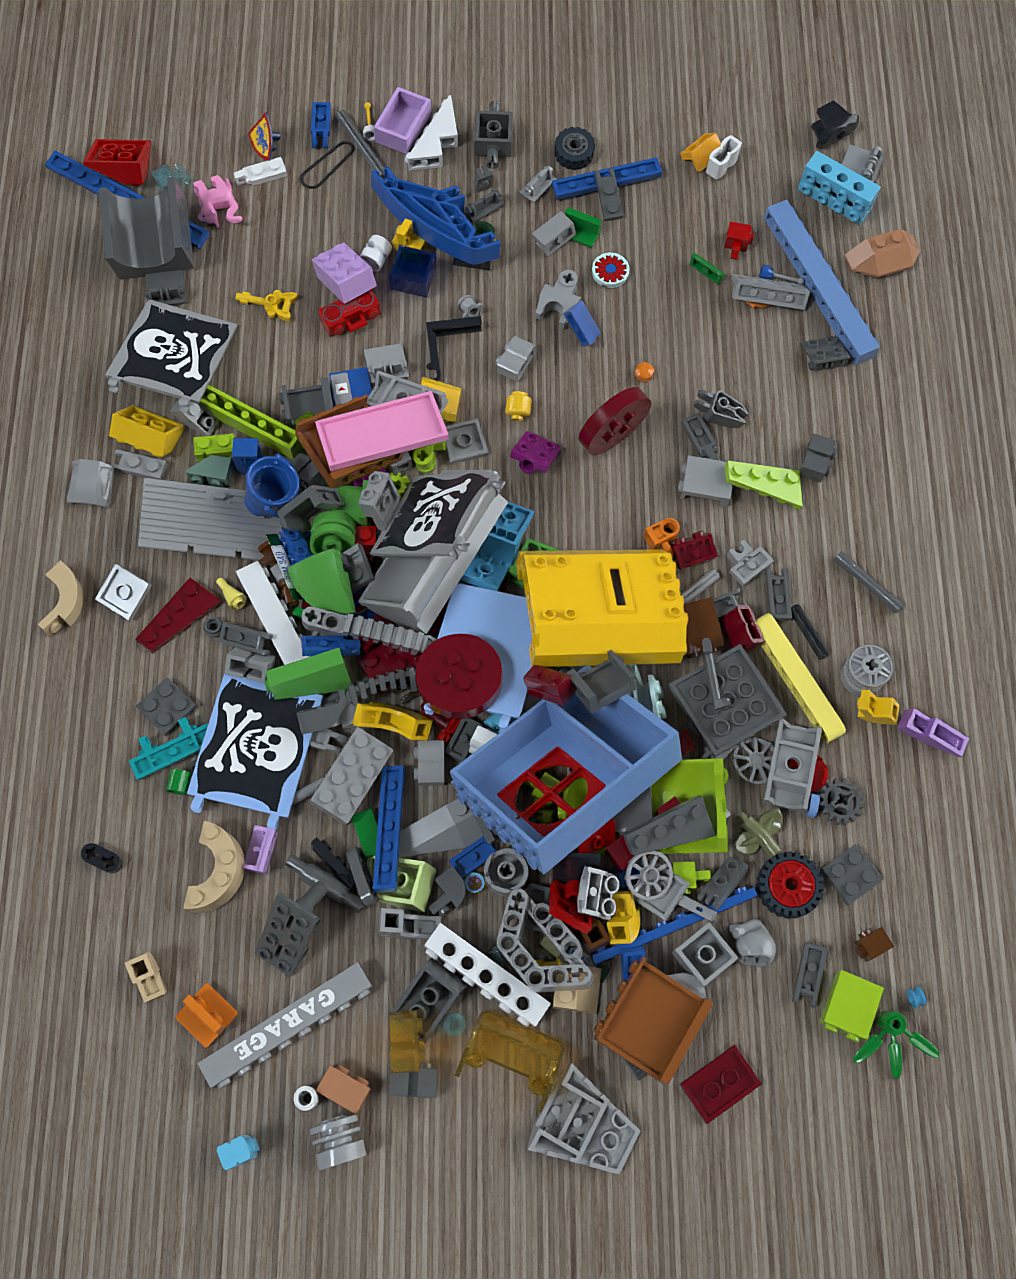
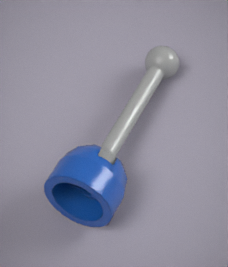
M764 264L759 274V278L770 280L773 277L797 282L801 285L805 283L804 278L797 279L774 273L771 266Z

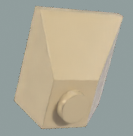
M588 967L593 975V983L588 989L554 991L552 1008L597 1014L602 968ZM581 973V976L578 977L580 981H583L584 977H586L585 973ZM557 974L555 983L563 982L565 975Z

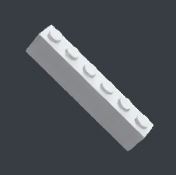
M256 561L237 570V576L267 633L273 634L271 641L283 664L286 665L311 657L302 656V634L297 635L295 631L297 624L292 616L288 618L286 614L288 608L283 599L279 601L277 597L279 591L275 583L270 584L268 580L270 574L265 566L261 567L260 563Z

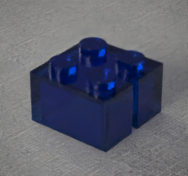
M399 245L395 262H393L389 274L390 289L427 298L437 267L436 253Z

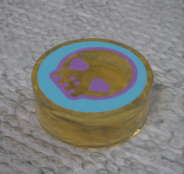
M471 872L466 875L464 879L465 890L472 895L480 894L486 885L484 876L479 872Z

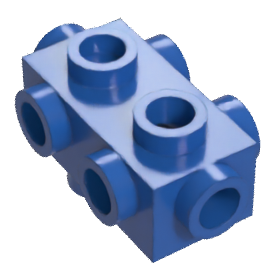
M283 528L279 532L281 544L291 566L313 556L307 541L311 536V531L301 533V531Z

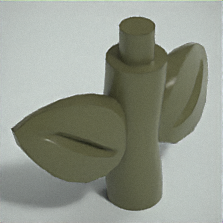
M771 809L760 815L758 821L753 816L749 818L744 811L737 817L743 823L741 827L745 831L740 833L734 841L733 850L736 853L744 856L754 855L761 846L768 857L771 858L781 850V847L772 837L782 828L783 818L780 809Z

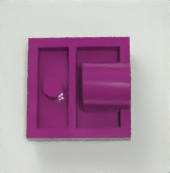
M526 431L512 449L510 457L519 461L520 469L526 474H532L536 469L546 473L559 455L562 446L544 439L535 433Z

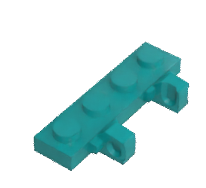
M185 716L178 720L183 733L179 734V737L160 746H152L146 735L139 738L138 740L143 750L139 751V756L129 760L136 779L140 781L199 753L208 723L197 728L196 724L191 726Z

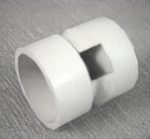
M372 235L359 257L371 266L372 271L378 272L392 251V245L384 237Z

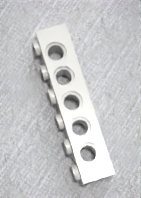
M441 923L423 946L427 949L425 953L434 960L440 958L445 962L443 966L453 974L458 971L463 975L462 980L471 987L474 984L482 989L480 993L490 1001L492 998L499 1001V1007L508 1014L511 1011L519 1016L517 1020L527 1028L529 1025L536 1027L551 1004ZM447 943L452 944L455 948L452 956H446L443 953V946ZM463 957H470L472 959L473 966L470 970H466L461 966ZM482 970H487L491 974V980L488 983H483L479 978ZM502 983L507 984L509 987V994L506 997H502L498 993V987ZM519 997L527 999L528 1005L525 1010H520L517 1007L516 1002Z

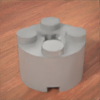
M510 848L500 849L492 853L487 858L484 866V879L487 887L493 893L508 897L515 889H523L528 878V865L524 857L518 856ZM505 868H508L511 875L504 877L501 871H505Z

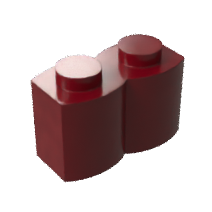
M738 605L722 616L723 628L729 635L732 648L741 644L747 653L763 642V635L755 623L754 614L748 605Z

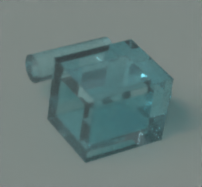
M180 163L175 164V172H172L168 164L151 172L154 183L160 192L166 189L168 177H175L178 184L182 180L186 185L191 183V179Z

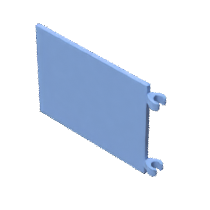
M458 583L451 594L438 639L451 634H470L485 640L495 649L502 664L503 685L497 700L485 712L502 715L499 722L500 731L510 725L511 718L518 719L521 716L528 692L523 677L531 668L529 646L532 635L526 597ZM425 704V713L433 715L434 711Z

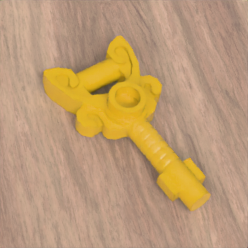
M275 290L273 294L262 298L252 296L248 292L236 293L235 299L240 301L241 304L248 305V303L263 305L269 318L277 316L286 322H290L291 315L289 310L291 304L298 300V294L294 292L281 293L280 290ZM284 301L282 310L278 309L279 304Z

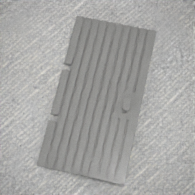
M144 478L138 547L187 552V547L192 546L194 547L193 553L235 558V552L237 551L241 552L242 559L260 560L264 555L259 552L258 547L268 540L266 534H278L280 539L279 532L282 530V525L279 518H264L265 516L253 515L244 503L246 490Z

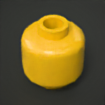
M514 391L507 397L505 413L511 417V420L521 422L523 418L530 416L532 400L527 396V393Z

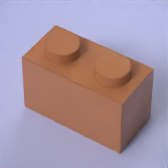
M339 1064L336 1067L330 1065L316 1091L354 1114H358L371 1091V1088L367 1086L369 1081L358 1075L355 1079L347 1075L349 1070Z

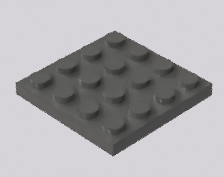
M741 644L714 659L721 698H729L731 700V707L728 710H714L706 664L675 680L668 686L714 758L787 715Z

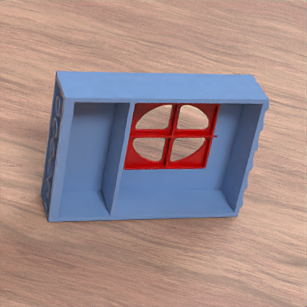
M585 666L577 673L580 675L590 670L592 667ZM574 693L565 706L542 699L453 768L450 773L453 779L451 783L457 791L456 797L463 805L467 804L474 816H480L485 825L490 830L494 829L504 843H510L514 852L518 856L523 855L532 869H538L542 874H545L680 762L682 755L679 732L628 694L591 714ZM553 766H566L573 769L571 774L552 788L535 776L536 772ZM581 777L587 782V794L582 805L578 808H573L559 796V793ZM525 781H529L544 795L525 811L519 812L515 806L516 795L520 786ZM548 802H554L568 814L565 819L551 824H536L529 821V818Z

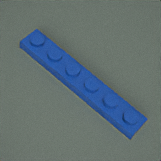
M657 157L611 167L614 169L617 187L662 177V169ZM609 168L599 170L600 177L609 176ZM595 171L553 180L552 188L556 199L560 200L598 191Z
M383 766L373 879L374 892H397L405 778L404 766Z

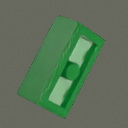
M693 252L689 265L717 285H720L727 275Z

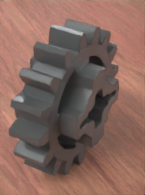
M835 778L833 783L829 780L825 784L826 787L822 786L820 788V791L823 793L819 794L821 800L819 807L823 808L820 814H827V821L834 819L835 825H838L840 821H842L843 825H847L849 820L853 823L857 820L856 816L862 815L859 809H863L865 804L860 803V801L865 796H859L858 793L861 791V788L855 789V782L847 784V778H844L841 782L838 778ZM847 798L844 803L835 805L838 800Z

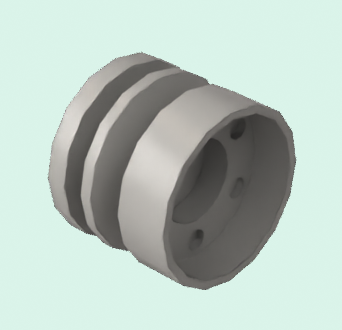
M864 645L858 647L843 664L840 671L841 681L844 687L856 696H861V690H870L875 694L891 678L893 662L889 654L878 646Z
M357 1115L337 1116L322 1121L314 1128L309 1129L310 1136L321 1133L322 1136L321 1139L312 1141V1144H324L325 1148L315 1154L319 1170L367 1155L364 1141L362 1139L352 1140L351 1135L361 1130L360 1126L349 1129L348 1124L358 1121Z

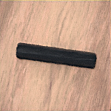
M799 604L792 606V617L819 660L826 658L829 652Z

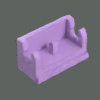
M254 826L245 864L242 867L244 871L266 876L278 835L275 829Z

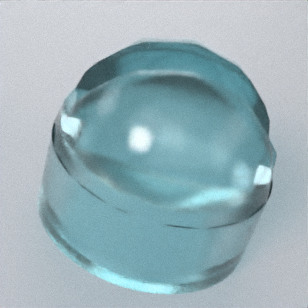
M497 945L489 949V959L495 963L506 961Z

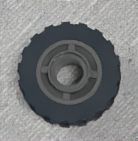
M580 127L565 128L556 137L554 155L557 162L562 167H566V169L580 170L583 167H587L592 161L595 150L592 134Z

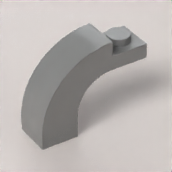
M381 908L379 910L378 934L397 939L428 940L440 924L441 917L404 914V909Z

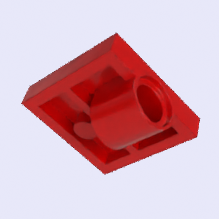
M555 879L550 885L549 914L571 925L574 929L587 934L592 929V916L578 913L577 900L580 881L571 880L565 885Z

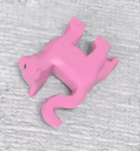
M218 175L211 177L212 185L216 188L207 190L202 180L193 182V189L196 196H198L201 207L198 214L200 221L214 223L219 228L218 216L215 210L229 208L226 212V219L229 222L237 224L242 221L241 216H233L238 209V203L233 197L232 187L228 178L224 182Z

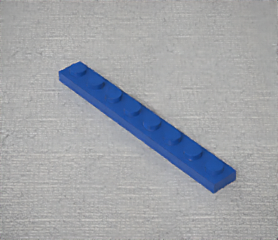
M745 886L735 890L734 896L727 897L719 909H715L713 905L708 906L705 903L702 905L717 911L718 914L755 898L757 893L754 887L747 889ZM696 907V910L700 912L703 911L702 908ZM687 912L676 915V920L673 922L662 921L655 924L656 929L649 932L647 929L640 930L637 938L630 944H615L614 947L609 949L604 946L594 951L595 955L591 956V961L596 966L621 955V949L641 947L706 918L696 913L688 915Z

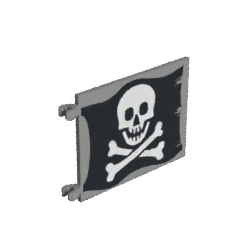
M148 299L105 374V378L109 379V392L117 393L120 383L123 382L179 398V411L187 413L191 402L199 404L237 329V324Z
M496 471L414 476L397 505L386 530L382 531L369 554L371 556H452L455 549L467 552L471 544L464 542L465 538L463 535L489 488L502 489L506 482L499 480L500 476Z

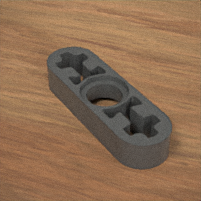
M358 847L347 851L346 856L360 898L369 907L378 902L379 899L377 892L373 890V880L366 859Z

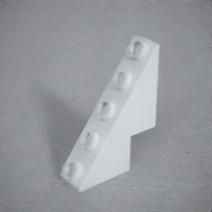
M451 95L443 100L438 113L435 112L429 126L427 125L424 128L421 138L416 140L412 151L407 153L405 162L408 163L409 171L443 167L442 149L458 147V134Z

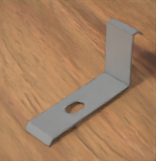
M684 895L674 908L677 910L680 905L710 921H713L717 914V911ZM696 907L702 908L703 911L700 912L696 910Z

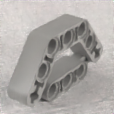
M513 890L508 896L497 938V946L527 986L534 992L585 990L591 987L593 975L581 960L583 949L576 937L561 920L554 918L551 914L545 920L538 919V915L541 912L549 913V906L547 904L539 903L536 905L524 890ZM523 898L524 902H520L519 906H517L516 901H520ZM528 916L534 920L570 965L539 966L521 944ZM512 919H519V924L516 927H509ZM560 928L563 930L561 936H552V932L555 929ZM506 941H514L510 949L503 948ZM574 945L577 947V951L573 955L566 953L569 946ZM525 957L528 959L525 966H517L520 958ZM581 973H585L586 976L583 981H580L578 978L581 976ZM557 974L565 975L563 982H554V977ZM541 975L542 980L539 984L534 985L531 983L533 976Z

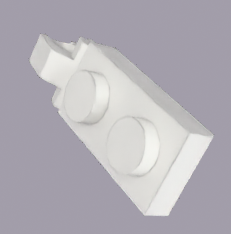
M281 157L247 166L242 170L234 172L237 185L247 183L254 186L287 176V171Z

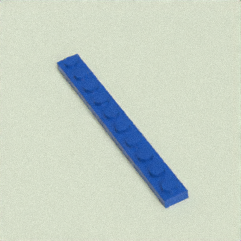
M56 150L45 164L47 169L98 196L99 188L106 187L110 192L121 197L145 198ZM189 221L192 246L201 249L210 234L206 229Z

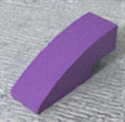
M915 708L904 710L897 729L925 744L958 757H962L969 740L968 737L941 720L929 718Z

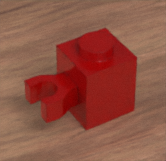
M730 221L724 248L732 249L730 259L738 260L740 251L746 252L748 244L752 245L754 233H751L752 225Z
M356 526L355 544L358 543L363 546L366 557L370 558V564H374V557L369 553L378 540L376 526Z

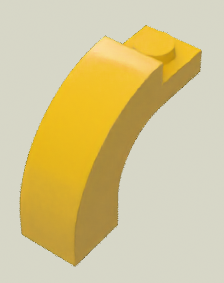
M370 702L369 704L357 703L352 724L357 727L387 729L397 732L410 740L427 741L433 720L408 709Z

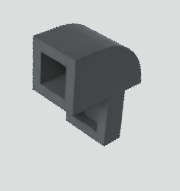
M451 866L435 879V883L444 895L428 907L433 916H443L450 910V904L458 910L464 902V881L454 867Z

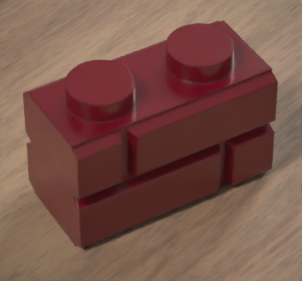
M533 665L523 677L529 695L561 706H565L575 693L570 675L552 669Z

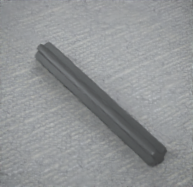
M344 110L338 111L336 113L337 119L372 169L378 170V175L383 179V169L385 167Z

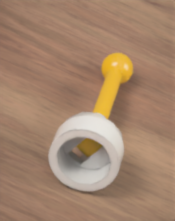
M366 102L364 108L367 113L368 126H365L363 129V137L367 141H374V125L371 124L370 117L371 104Z

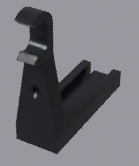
M481 316L426 322L431 363H428L426 368L428 370H436L437 374L436 378L430 379L439 382L441 380L436 337L482 332Z

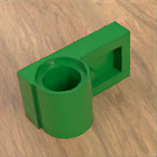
M171 769L166 792L195 797L187 794L193 774L181 769Z

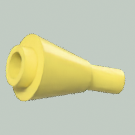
M222 577L217 579L216 583L223 590L229 608L231 610L241 609L247 600L246 595L228 585Z

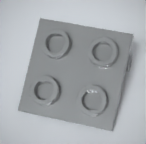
M849 145L842 165L874 182L884 156L881 155L882 151L879 146H875L871 151Z
M402 343L364 350L371 384L375 383L377 371L399 378L409 377Z

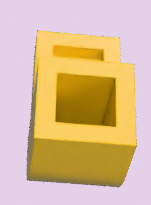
M405 218L402 225L397 227L396 235L391 242L399 254L420 264L428 250L427 242L413 233L412 221Z
M861 690V696L857 700V717L872 723L897 725L900 705L894 698L876 697L870 690Z
M619 891L612 896L616 904V911L610 920L607 921L610 944H630L637 938L639 933L640 911L635 907L634 896L631 891Z

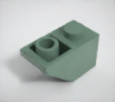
M210 455L188 468L186 474L193 484H207L214 487L229 488L234 464L231 458Z

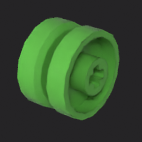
M325 511L314 517L311 524V552L316 555L330 549L340 551V553H344L354 546L356 523L352 517L340 511Z

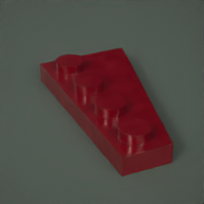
M189 578L135 640L153 654L174 639L176 634L188 629L191 626L190 624L206 616L208 611L215 606L221 605L222 601L196 581Z

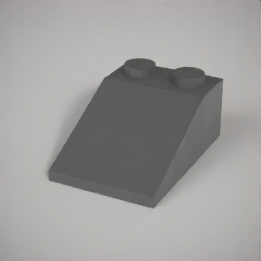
M431 958L423 964L388 1017L424 1045L468 984L446 969L440 962Z

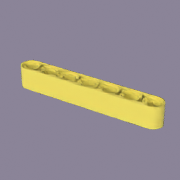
M767 613L757 618L755 623L763 635L761 647L813 727L822 728L821 739L825 743H829L845 734L846 729L843 722L773 616Z

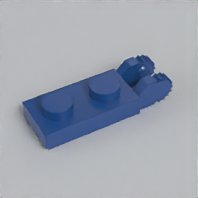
M312 102V148H317V136H323V147L328 148L331 102Z

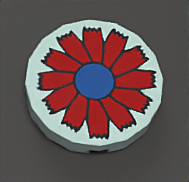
M617 253L601 254L593 262V279L599 285L607 286V288L621 286L629 275L627 260Z

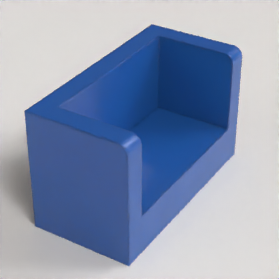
M233 438V461L238 474H246L249 466L254 461L264 457L258 438Z

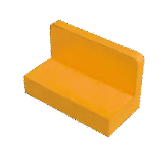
M716 132L704 133L683 150L680 155L682 160H692L696 171L701 172L707 167L712 151L720 147L721 143Z

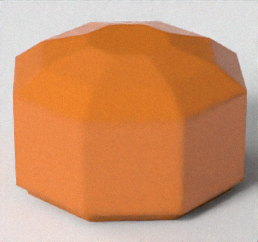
M639 363L634 375L637 380L645 383L652 379L654 368L650 363Z

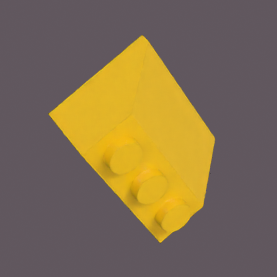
M131 405L112 414L109 436L115 438L120 443H128L138 450H146L156 457H163L172 452L185 425Z

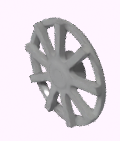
M753 737L737 745L733 753V765L742 779L753 784L767 782L763 767L770 768L766 761L771 760L772 756L764 757V753L768 748L773 753L771 742ZM753 742L754 752H752L745 744ZM757 742L766 745L761 752H758ZM742 747L748 753V756L737 755ZM736 759L746 760L747 764L738 768ZM748 767L752 769L749 778L741 773ZM756 770H759L763 780H753Z
M655 850L635 855L629 860L625 880L634 896L642 900H655L667 892L672 882L673 870L670 861L664 854ZM654 854L651 864L648 865L646 855ZM660 856L666 863L655 868L656 861ZM640 857L643 860V868L635 863ZM632 867L638 869L640 874L630 875ZM668 867L669 877L660 876L659 871ZM641 879L640 882L633 888L631 880ZM659 879L668 881L663 890L657 884ZM643 884H646L645 896L637 893ZM650 885H653L659 894L650 896Z

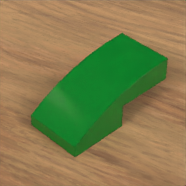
M370 808L351 817L366 859L376 854L378 825Z

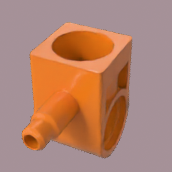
M666 518L645 528L643 537L650 549L663 548V550L671 553L673 558L675 554L670 544L678 536L679 523L673 518ZM664 529H670L673 533H667Z

